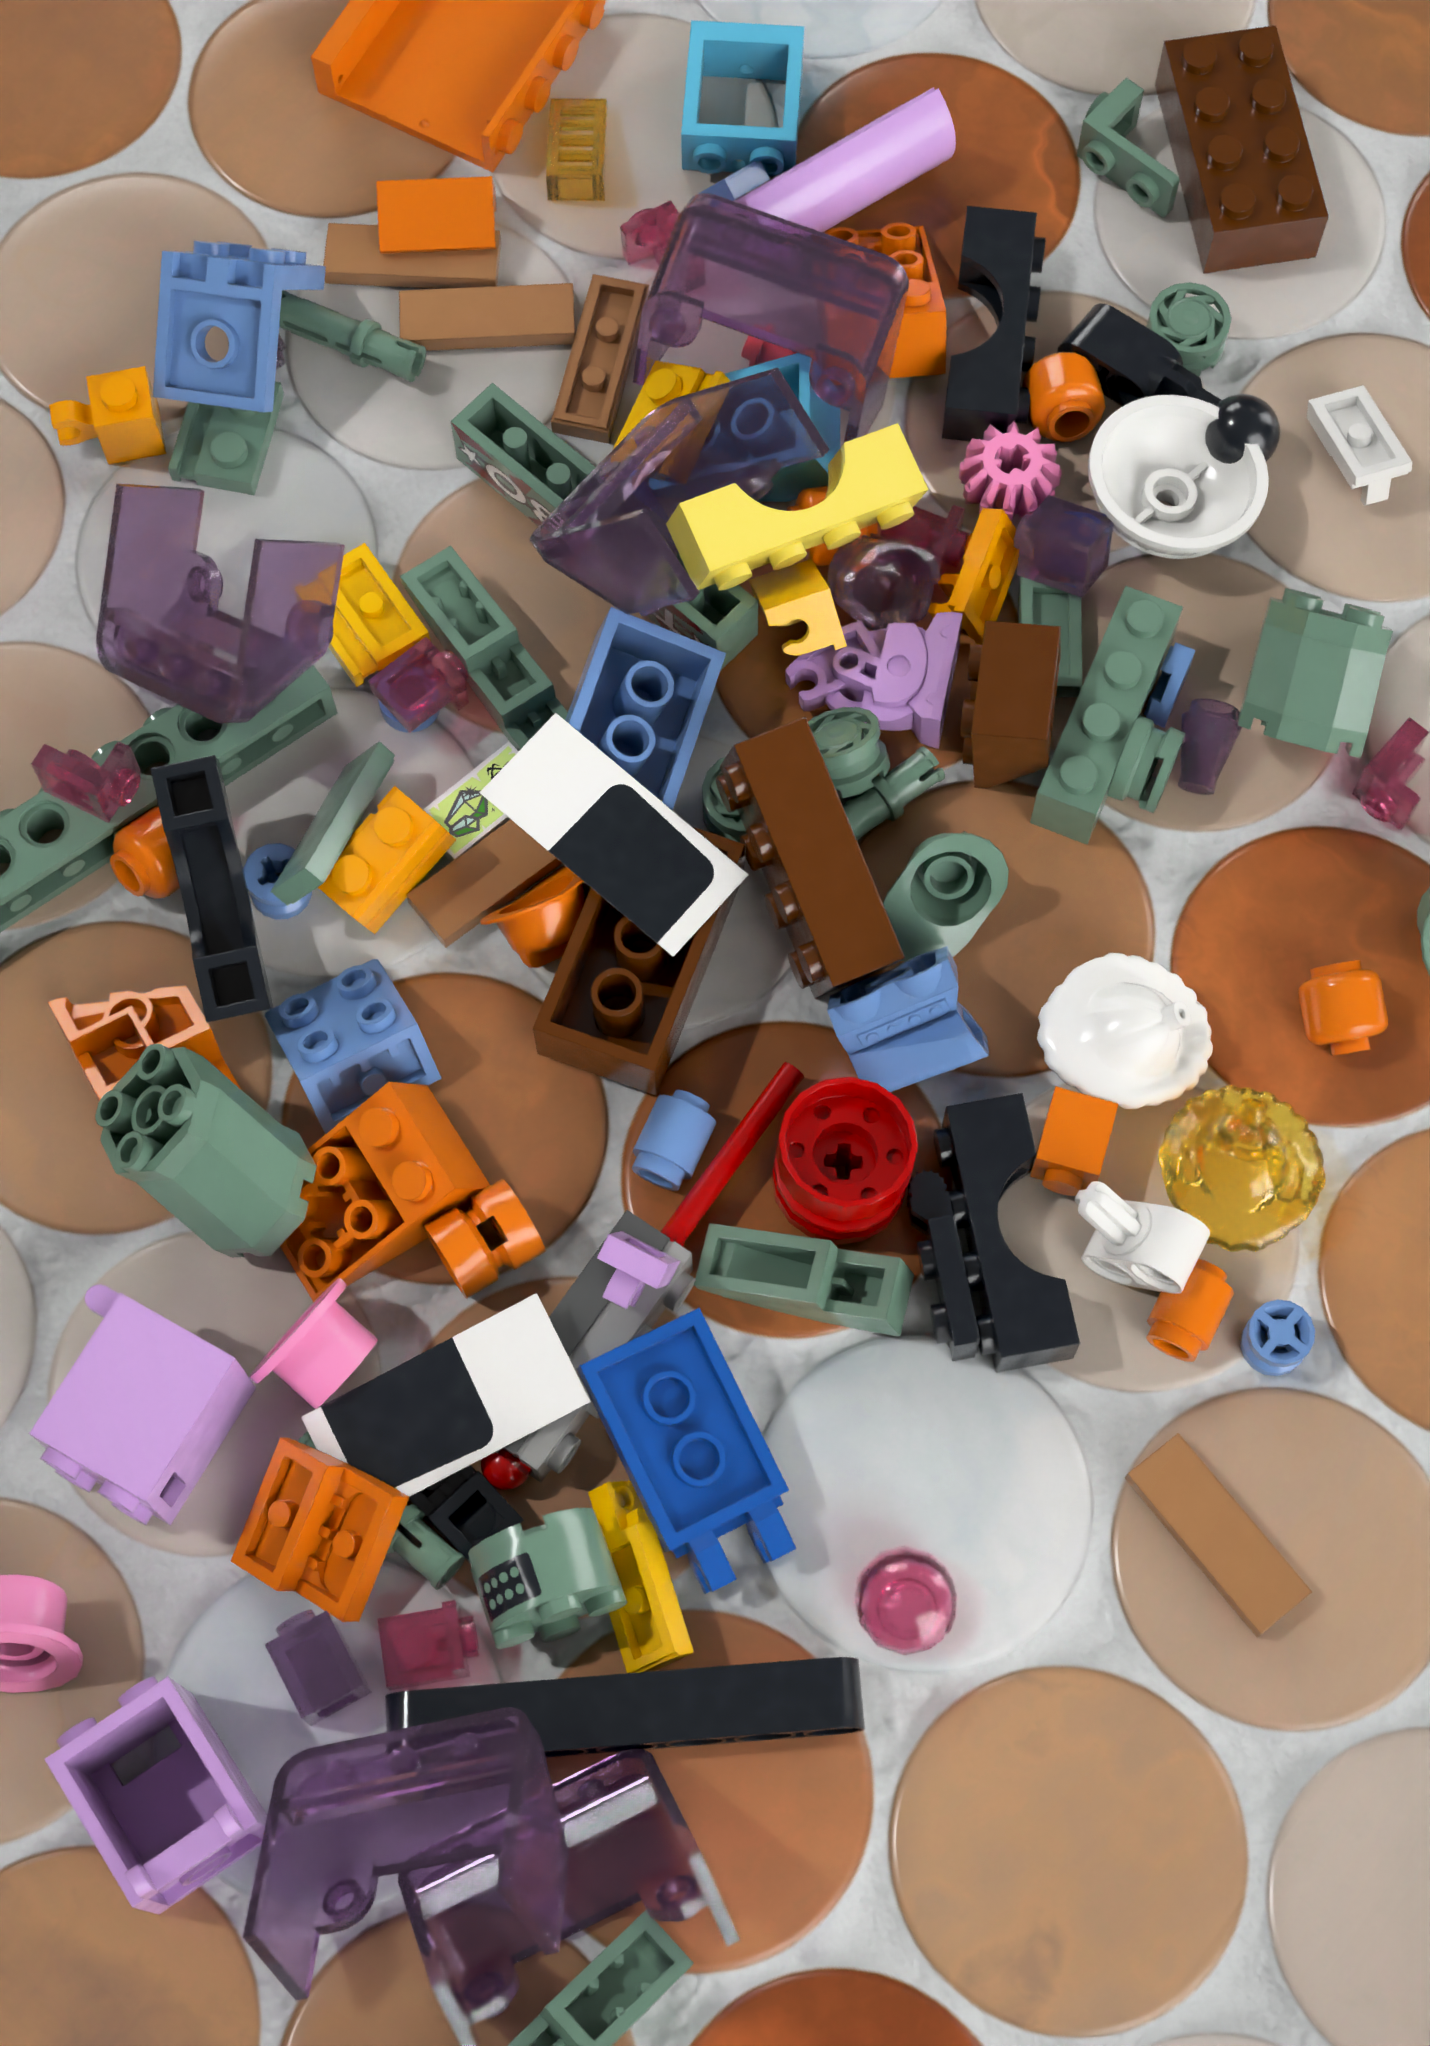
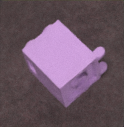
M94 1285L86 1292L85 1303L92 1312L101 1316L103 1320L29 1434L46 1449L40 1459L55 1468V1472L64 1479L89 1493L95 1483L102 1485L98 1490L99 1494L112 1502L111 1505L144 1525H147L152 1515L171 1525L256 1387L235 1357L126 1295L119 1294L105 1285Z
M168 1676L160 1682L155 1677H150L128 1689L118 1699L121 1708L99 1723L94 1718H88L68 1729L57 1739L60 1749L44 1759L132 1908L158 1915L278 1833L194 1695ZM167 1726H170L182 1747L123 1785L111 1764Z

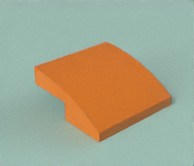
M280 1437L231 1562L276 1591H295L342 1622H359L409 1496L331 1455L293 1439Z

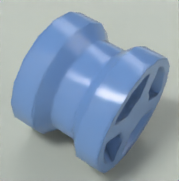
M281 843L267 844L256 849L248 857L243 868L246 885L255 908L264 916L275 920L289 919L300 914L308 906L312 896V892H310L294 904L291 903L287 906L270 892L279 878L275 872L282 873L295 851L291 846Z
M1286 1300L1266 1302L1255 1310L1251 1319L1241 1333L1240 1348L1244 1359L1254 1370L1270 1376L1288 1374L1298 1367L1309 1354L1315 1340V1328L1311 1317L1301 1306ZM1276 1347H1285L1284 1349H1275Z

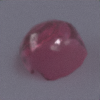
M907 1545L882 1550L861 1570L856 1582L855 1609L860 1626L878 1647L902 1655L922 1652L933 1648L951 1631L956 1617L957 1606L955 1584L947 1567L932 1553Z

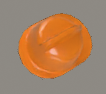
M564 865L538 882L513 903L480 919L481 925L496 923L511 948L520 956L523 963L529 968H539L563 956L586 901L582 885L584 881Z

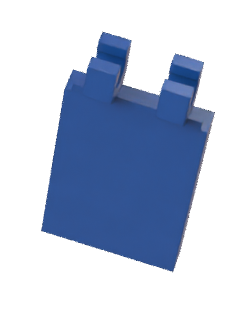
M700 1307L576 1368L665 1553L672 1550L676 1559L687 1554L689 1564L704 1594L713 1592L737 1580L717 1538L744 1524L747 1526L748 1534L763 1563L774 1561L797 1549L777 1509L784 1505L780 1495L789 1491V1488Z

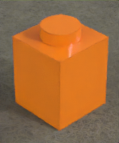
M1055 1086L1030 1177L1043 1180L1042 1185L1046 1189L1068 1196H1076L1079 1190L1086 1189L1092 1181H1098L1119 1104Z

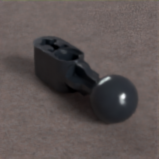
M1096 304L1058 346L1057 353L1071 352L1086 357L1096 370L1103 395L1122 407L1138 399L1156 395L1188 396L1219 407V419L1212 421L1207 426L1205 441L1210 454L1220 462L1232 464L1239 461L1243 457L1245 443H1258L1265 461L1270 459L1277 448L1280 438V425L1276 413L1267 402L1259 397L1248 394L1232 395L1223 400L1203 389L1199 376L1183 367L1181 355L1168 340L1108 304Z

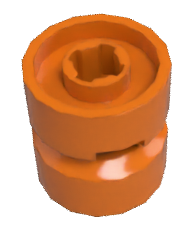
M500 1179L471 1197V1209L466 1212L453 1207L423 1225L436 1253L466 1299L498 1281V1269L503 1265L516 1270L546 1252L543 1241L529 1215L504 1179ZM488 1220L503 1242L502 1245L490 1251L477 1229L478 1226Z

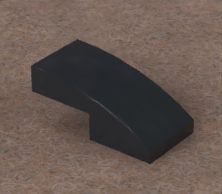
M471 1465L417 1492L408 1499L424 1512V1517L469 1563L468 1553L471 1548L484 1539L508 1527L521 1524L524 1521L488 1480Z

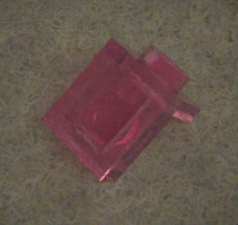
M671 200L653 209H643L621 225L622 253L629 265L654 254L662 273L667 278L674 276L686 295L706 285L705 252Z
M953 505L947 518L914 506L913 511L915 514L910 519L897 526L881 530L873 546L872 559L938 585L939 578L943 575L947 565L957 567L965 552L966 540L970 535L962 531L965 509Z
M424 637L368 680L371 692L409 733L450 702L459 711L469 704L466 680L469 676L464 665L450 650L446 649L441 653L427 637Z
M1410 717L1363 769L1352 792V795L1360 800L1362 807L1369 815L1381 822H1389L1400 830L1409 822L1421 800L1420 796L1406 785L1412 780L1426 760L1418 753L1429 734V731Z
M117 742L101 768L93 759L77 750L69 749L65 754L46 744L42 746L31 763L44 792L107 823L110 822L119 806L124 807L131 802L138 790L141 779L140 768L132 748L121 742Z
M456 1600L442 1602V1608L378 1619L385 1682L388 1690L470 1677L468 1658L480 1656L474 1616L462 1617L461 1608Z

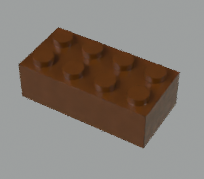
M1276 25L1164 41L1155 87L1203 274L1315 258L1329 215Z
M806 717L733 745L719 766L723 775L716 777V785L727 811L731 813L737 810L747 834L740 836V843L745 844V858L753 871L762 869L771 891L764 895L765 905L777 930L786 928L795 951L788 954V960L799 986L802 989L810 986L814 998H818L882 972L903 960L905 956Z
M693 827L745 871V844ZM739 886L674 957L591 888L533 1026L537 1054L657 1096Z

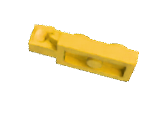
M631 1481L606 1482L589 1491L588 1494L593 1510L602 1527L628 1602L622 1608L609 1613L626 1672L656 1671L693 1654V1647L658 1535Z

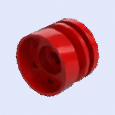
M855 1077L826 1079L798 1095L784 1114L771 1176L775 1201L791 1225L808 1237L831 1240L835 1245L863 1242L887 1228L901 1209L918 1149L914 1120L901 1100L878 1083ZM833 1166H844L846 1176L849 1179H838L836 1169Z

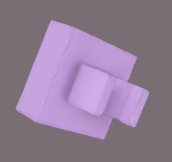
M623 1231L608 1234L597 1259L617 1269L605 1289L603 1298L625 1309H628L629 1305L634 1307L645 1284L656 1289L670 1284L680 1260Z

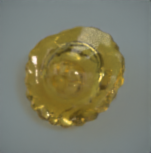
M1227 1085L1218 1090H1205L1200 1096L1188 1099L1184 1104V1108L1179 1109L1173 1115L1170 1124L1164 1132V1141L1160 1145L1158 1162L1162 1169L1161 1174L1167 1197L1176 1209L1192 1215L1206 1225L1210 1230V1236L1206 1244H1217L1229 1252H1238L1245 1249L1257 1252L1264 1250L1270 1244H1275L1284 1239L1289 1231L1297 1228L1308 1218L1318 1202L1319 1194L1324 1189L1326 1174L1323 1168V1153L1319 1148V1141L1316 1135L1308 1127V1121L1303 1116L1295 1113L1292 1105L1287 1102H1280L1274 1094L1268 1091H1256L1250 1087L1238 1088L1234 1085Z

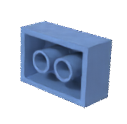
M610 607L595 635L565 721L673 811L726 653Z

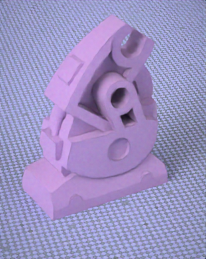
M936 613L926 631L921 627H917L915 623L893 622L888 624V627L885 629L868 631L862 620L841 627L846 647L835 650L830 645L798 656L785 670L786 683L790 689L803 680H809L816 684L811 690L799 692V705L803 711H812L824 705H827L831 710L842 707H860L870 710L877 716L880 730L902 731L911 729L921 744L939 749L960 647L963 613Z

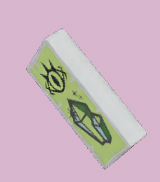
M509 741L423 809L456 839L444 854L451 862L510 820L509 817L479 793L519 752Z

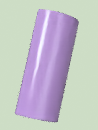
M933 87L715 211L712 219L730 249L748 267L756 270L761 269L950 159L956 147L955 130L949 109L939 88L935 90Z

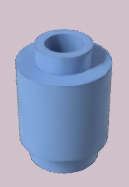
M675 1090L673 1096L659 1095L632 1152L636 1159L631 1168L632 1171L654 1185L678 1191L683 1179H691L716 1126V1120L707 1113L710 1105L702 1098L684 1090Z

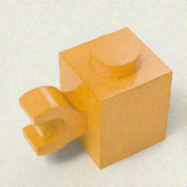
M145 366L86 376L90 405L74 400H63L49 405L53 429H57L60 445H75L86 440L98 438L108 465L167 454L159 405L156 397H153V387Z

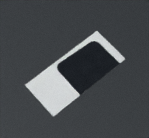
M557 713L541 727L479 792L673 957L748 876L743 869Z
M535 1293L305 1414L301 1418L317 1450L372 1475L410 1497L591 1401L538 1294Z

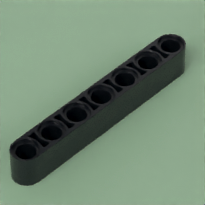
M853 1657L818 1658L394 1692L385 1696L387 1763L390 1768H421L829 1736L865 1730L859 1659Z

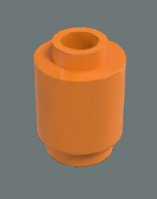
M1198 1259L1181 1293L1160 1292L1147 1319L1148 1324L1151 1326L1146 1337L1147 1341L1171 1357L1186 1362H1194L1199 1351L1208 1350L1234 1295L1233 1289L1225 1282L1227 1274L1216 1265Z

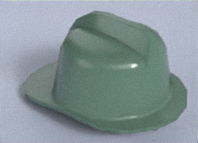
M966 831L962 833H941L927 838L914 849L907 866L887 892L883 901L884 908L905 956L901 961L906 962L918 955L948 946L952 957H954L969 943L987 916L999 903L1007 889L1009 869L1003 853L990 840L967 833Z

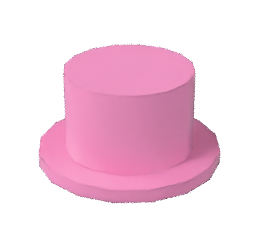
M341 1278L333 1282L309 1306L264 1356L249 1376L252 1381L258 1384L273 1371L308 1404L317 1409L360 1365L376 1345L378 1339L336 1302L347 1286Z
M19 1574L0 1575V1692H39L59 1687L76 1678L82 1667L83 1654L79 1645L64 1634L68 1598L65 1591L54 1582L35 1576Z

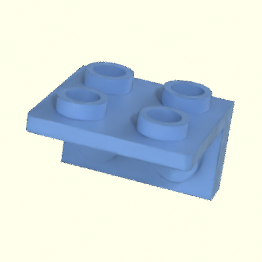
M372 959L362 965L352 966L344 970L339 976L305 993L287 998L281 1005L265 1013V1018L293 1068L325 1134L388 1082L430 1085L442 1079L416 1020L378 959Z

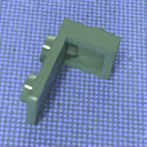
M1126 77L1110 94L1107 92L1101 93L1089 107L1082 123L1077 156L1084 161L1085 165L1097 175H1104L1128 192L1132 200L1138 205L1146 208L1149 207L1161 217H1166L1173 209L1180 179L1171 170L1125 138L1137 126L1144 89Z

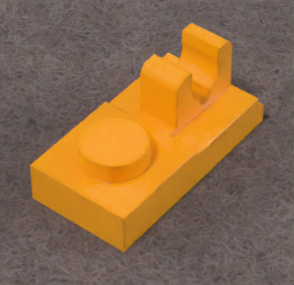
M982 508L974 531L966 540L965 554L963 556L964 563L960 573H946L939 578L938 584L944 593L950 597L949 601L944 604L930 603L927 609L932 618L935 617L936 613H963L961 629H964L976 644L983 643L985 621H997L1026 545L1004 509Z

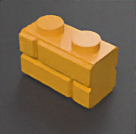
M396 786L377 805L378 812L376 814L370 813L352 834L327 879L318 887L351 917L374 934L377 933L407 898L406 895L421 882L456 841L444 827Z

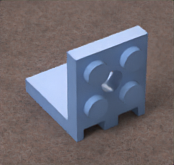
M194 241L193 251H162L153 397L257 412H273L282 290H324L326 266L306 264L307 252L271 248V250L252 248V245L222 241H217V243ZM215 326L221 328L229 340L228 353L221 361L211 358L205 348L206 335Z

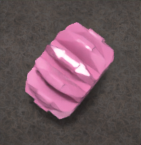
M1015 420L1008 426L1007 433L1004 434L990 424L988 429L984 431L983 440L971 439V442L966 447L965 459L960 463L959 479L964 484L963 497L966 504H980L979 514L982 508L1004 509L1011 522L1013 515L1018 514L1030 524L1036 517L1037 508L1048 510L1049 506L1052 505L1055 489L1060 485L1062 470L1060 465L1055 463L1057 457L1055 444H1040L1041 434L1038 428L1027 435L1020 434Z

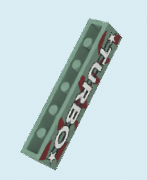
M491 383L450 421L456 457L461 463L656 625L725 652L726 656L721 670L758 635V600L740 585L719 591L717 585L713 584L696 591L666 524L494 383Z

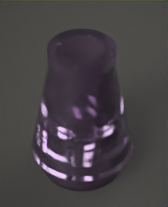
M1195 699L1191 701L1189 711L1181 715V731L1186 732L1181 745L1179 788L1200 795L1214 794L1217 780L1242 730V727L1238 726L1237 723L1239 710L1236 707L1213 699Z

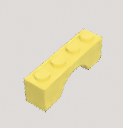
M897 423L845 442L828 464V488L825 499L815 506L797 511L773 509L755 501L736 483L679 503L667 521L666 526L695 590L697 591L716 584L718 590L722 591L745 582L752 577L751 570L771 563L773 570L783 569L806 557V549L822 543L826 544L828 550L835 549L858 538L861 535L860 529L879 523L880 528L884 530L905 522L915 514L913 507L928 491V487Z

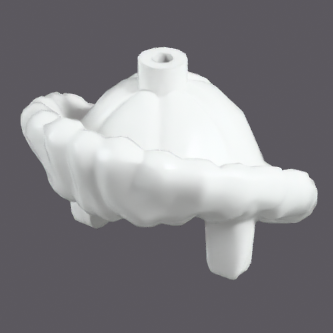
M1108 953L1104 957L1094 958L1074 968L1063 984L1054 989L1038 1016L1040 1027L1037 1040L1044 1051V1061L1049 1069L1057 1073L1065 1084L1077 1088L1082 1094L1118 1103L1124 1109H1138L1145 1105L1158 1106L1165 1101L1179 1098L1184 1091L1193 1089L1198 1083L1199 1076L1205 1074L1208 1067L1207 1060L1213 1051V1044L1210 1040L1212 1030L1207 1021L1208 1012L1197 1001V995L1194 990L1186 987L1181 977L1177 974L1169 973L1162 965L1156 962H1149L1141 956Z

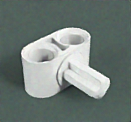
M1092 1181L1086 1189L1078 1191L1075 1197V1202L1079 1205L1078 1213L1095 1228L1081 1257L1082 1262L1089 1269L1105 1279L1125 1286L1179 1294L1183 1291L1210 1236V1230L1204 1223L1192 1215L1173 1207L1122 1200L1106 1184L1100 1181Z

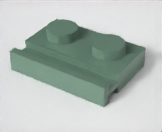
M275 381L273 412H257L188 402L168 466L172 481L181 482L182 478L195 480L199 486L255 496L284 398L281 382Z

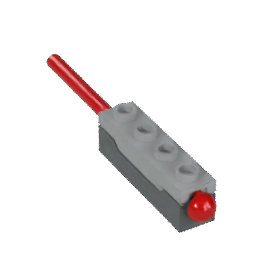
M787 1062L782 1064L661 1231H658L626 1210L609 1233L623 1231L680 1260L670 1284L658 1289L645 1284L634 1307L629 1305L628 1309L603 1298L605 1289L617 1269L597 1259L604 1244L603 1242L551 1313L549 1318L591 1402L482 1458V1474L492 1486L503 1490L514 1489L522 1485L529 1475L541 1483L551 1469L559 1474L571 1461L581 1444V1439L575 1436L590 1414L596 1419L600 1418L576 1368L654 1330L652 1328L666 1307L674 1312L684 1302L696 1281L690 1275L693 1270L692 1253L684 1248V1242L804 1079L803 1073L795 1066Z

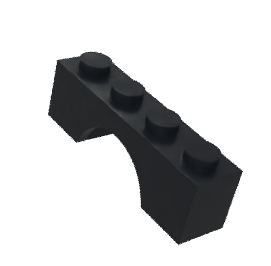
M967 206L958 289L974 296L987 307L994 317L997 330L986 342L977 348L951 356L942 439L971 441L974 438L983 440L984 431L988 429L990 424L1002 434L1007 433L1008 426L1014 420L1016 423L1027 424L1030 392L1027 387H1020L1021 372H1028L1033 366L1036 337L1025 336L1026 322H1037L1041 287L1030 286L1031 272H1042L1045 250V237H1035L1036 212Z
M213 755L150 768L164 832L171 850L184 903L191 940L192 960L206 1023L274 1009L219 760Z
M1023 1093L946 1106L942 1128L934 1130V1144L940 1167H951L956 1190L948 1192L957 1229L964 1228L969 1252L962 1253L969 1289L970 1292L978 1290L983 1315L975 1316L980 1336L979 1350L981 1355L992 1354L996 1373L1073 1359L1080 1345L1066 1279L1044 1275L1022 1263L1009 1249L999 1227L998 1203L1013 1184L1031 1173L1037 1155Z

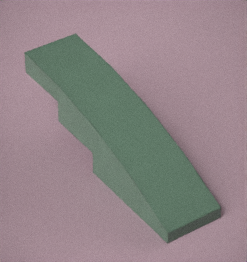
M451 545L400 576L401 583L435 636L501 731L518 751L555 713L564 720L566 719L568 712L556 698L553 683L520 643L517 628Z
M645 1910L552 1999L542 2012L507 2046H614L694 1963Z

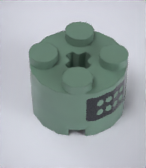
M573 1508L542 1515L545 1525L523 1531L519 1523L484 1539L470 1549L468 1553L472 1567L470 1570L497 1649H504L523 1643L534 1637L535 1632L538 1631L542 1642L562 1639L581 1629L579 1617L586 1614L589 1617L601 1616L618 1610L628 1603L602 1527L592 1508Z

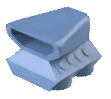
M948 946L918 955L894 969L857 981L830 995L827 1009L836 1036L847 1052L859 1079L878 1083L889 1092L989 1056L986 1034L968 1010L957 1001L959 987L957 965Z

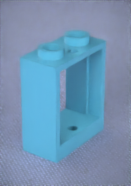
M691 20L681 130L682 170H698L707 174L737 172L754 161L756 163L761 161L768 176L772 177L780 175L796 165L803 71L804 26ZM703 76L786 81L783 128L699 123Z

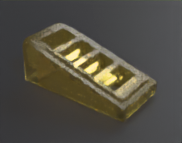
M550 99L546 162L548 201H605L607 99ZM562 117H594V120L562 119ZM562 131H594V135H562ZM561 147H593V150H561ZM561 162H592V166L561 165Z

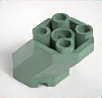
M1285 588L1282 599L1272 597L1269 599L1244 699L1237 719L1238 726L1251 730L1253 719L1256 718L1262 720L1261 725L1265 726L1263 735L1335 754L1338 753L1340 743L1346 742L1345 749L1348 755L1361 758L1393 631L1388 627L1382 626L1385 616L1380 615L1381 612L1345 603L1343 612L1340 614L1322 609L1324 600H1321L1320 596Z
M162 1044L149 1045L142 1052L138 1061L113 1087V1090L108 1091L100 1099L95 1119L97 1124L103 1127L100 1141L115 1173L136 1182L213 1250L232 1258L245 1257L243 1253H250L257 1257L271 1256L305 1220L309 1201L300 1198L303 1180L313 1184L317 1165L300 1134L276 1121L203 1056L185 1047L168 1048Z

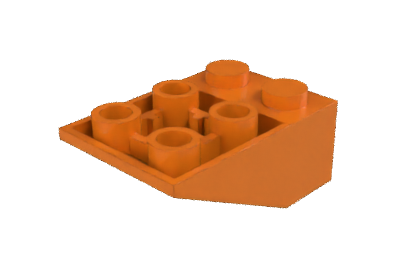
M891 223L882 229L860 231L847 227H836L810 240L823 357L826 370L833 379L840 383L946 374V307L924 226Z
M400 1082L386 1083L308 1148L317 1168L313 1184L303 1180L300 1198L309 1201L305 1220L280 1247L314 1302L338 1278H341L349 1286L427 1239L428 1236L423 1227L426 1223L453 1207L464 1212L471 1207V1197L489 1187L490 1184L428 1085Z

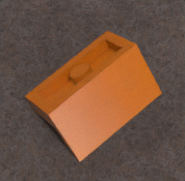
M492 176L376 181L379 249L381 254L496 249L494 211H497L496 188Z

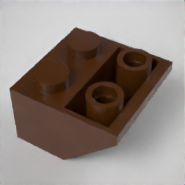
M985 621L983 643L971 644L968 664V681H971L970 700L964 699L961 737H964L963 764L973 765L974 788L987 789L1048 768L1061 659V626Z

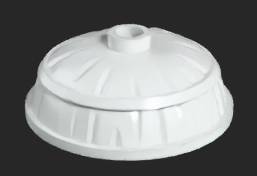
M1156 395L1130 402L1115 411L1099 428L1088 458L1089 482L1103 518L1111 529L1127 543L1149 554L1165 558L1186 559L1199 557L1234 542L1244 535L1257 520L1264 506L1269 487L1267 464L1258 443H1245L1244 454L1239 461L1231 464L1220 462L1210 454L1205 441L1207 426L1212 421L1219 419V407L1188 396ZM1160 501H1166L1170 503L1172 506H1167L1161 503Z

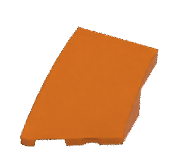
M186 985L156 988L147 993H136L134 991L110 993L109 1001L72 1004L67 997L56 998L48 1002L98 1101L108 1091L113 1090V1087L138 1061L142 1052L152 1044H162L168 1048L185 1047L203 1056L240 1088L222 1057L209 1023H206V1018Z

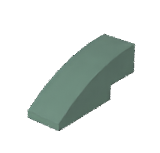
M709 1223L694 1286L706 1292L785 1314L864 1331L900 1336L914 1273L899 1257L838 1249L831 1240Z

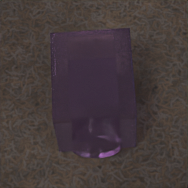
M1048 495L1032 515L1025 514L1016 529L1014 547L1019 549L1017 575L1083 597L1108 567L1114 523L1104 513Z
M306 1610L287 1619L276 1628L279 1637L265 1644L301 1719L310 1726L372 1693L336 1620L327 1610L317 1616L313 1610Z

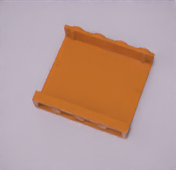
M350 0L311 55L318 93L490 172H494L504 155H511L518 147L522 138L523 127L532 113H539L544 108L550 95L551 85L560 71H567L573 64L578 52L579 42L587 30H594L599 25L605 11L604 5L606 0Z

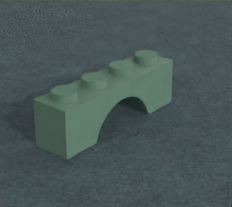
M1125 585L1038 789L1030 820L1031 824L1088 845L1107 800L1112 778L1138 715H1140L1150 691L1153 690L1173 642L1183 610L1182 606Z

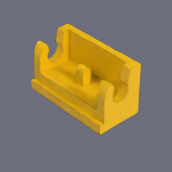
M812 559L749 580L753 596L758 600L769 626L785 627L801 621L807 623V632L804 637L799 640H789L782 645L784 653L798 656L830 645L835 650L847 646L830 588Z

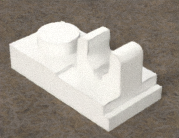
M1362 385L1308 400V421L1328 454L1334 459L1351 489L1362 487L1361 502L1363 505L1366 506L1387 500L1391 478L1408 474V472L1412 471L1413 462L1365 386Z

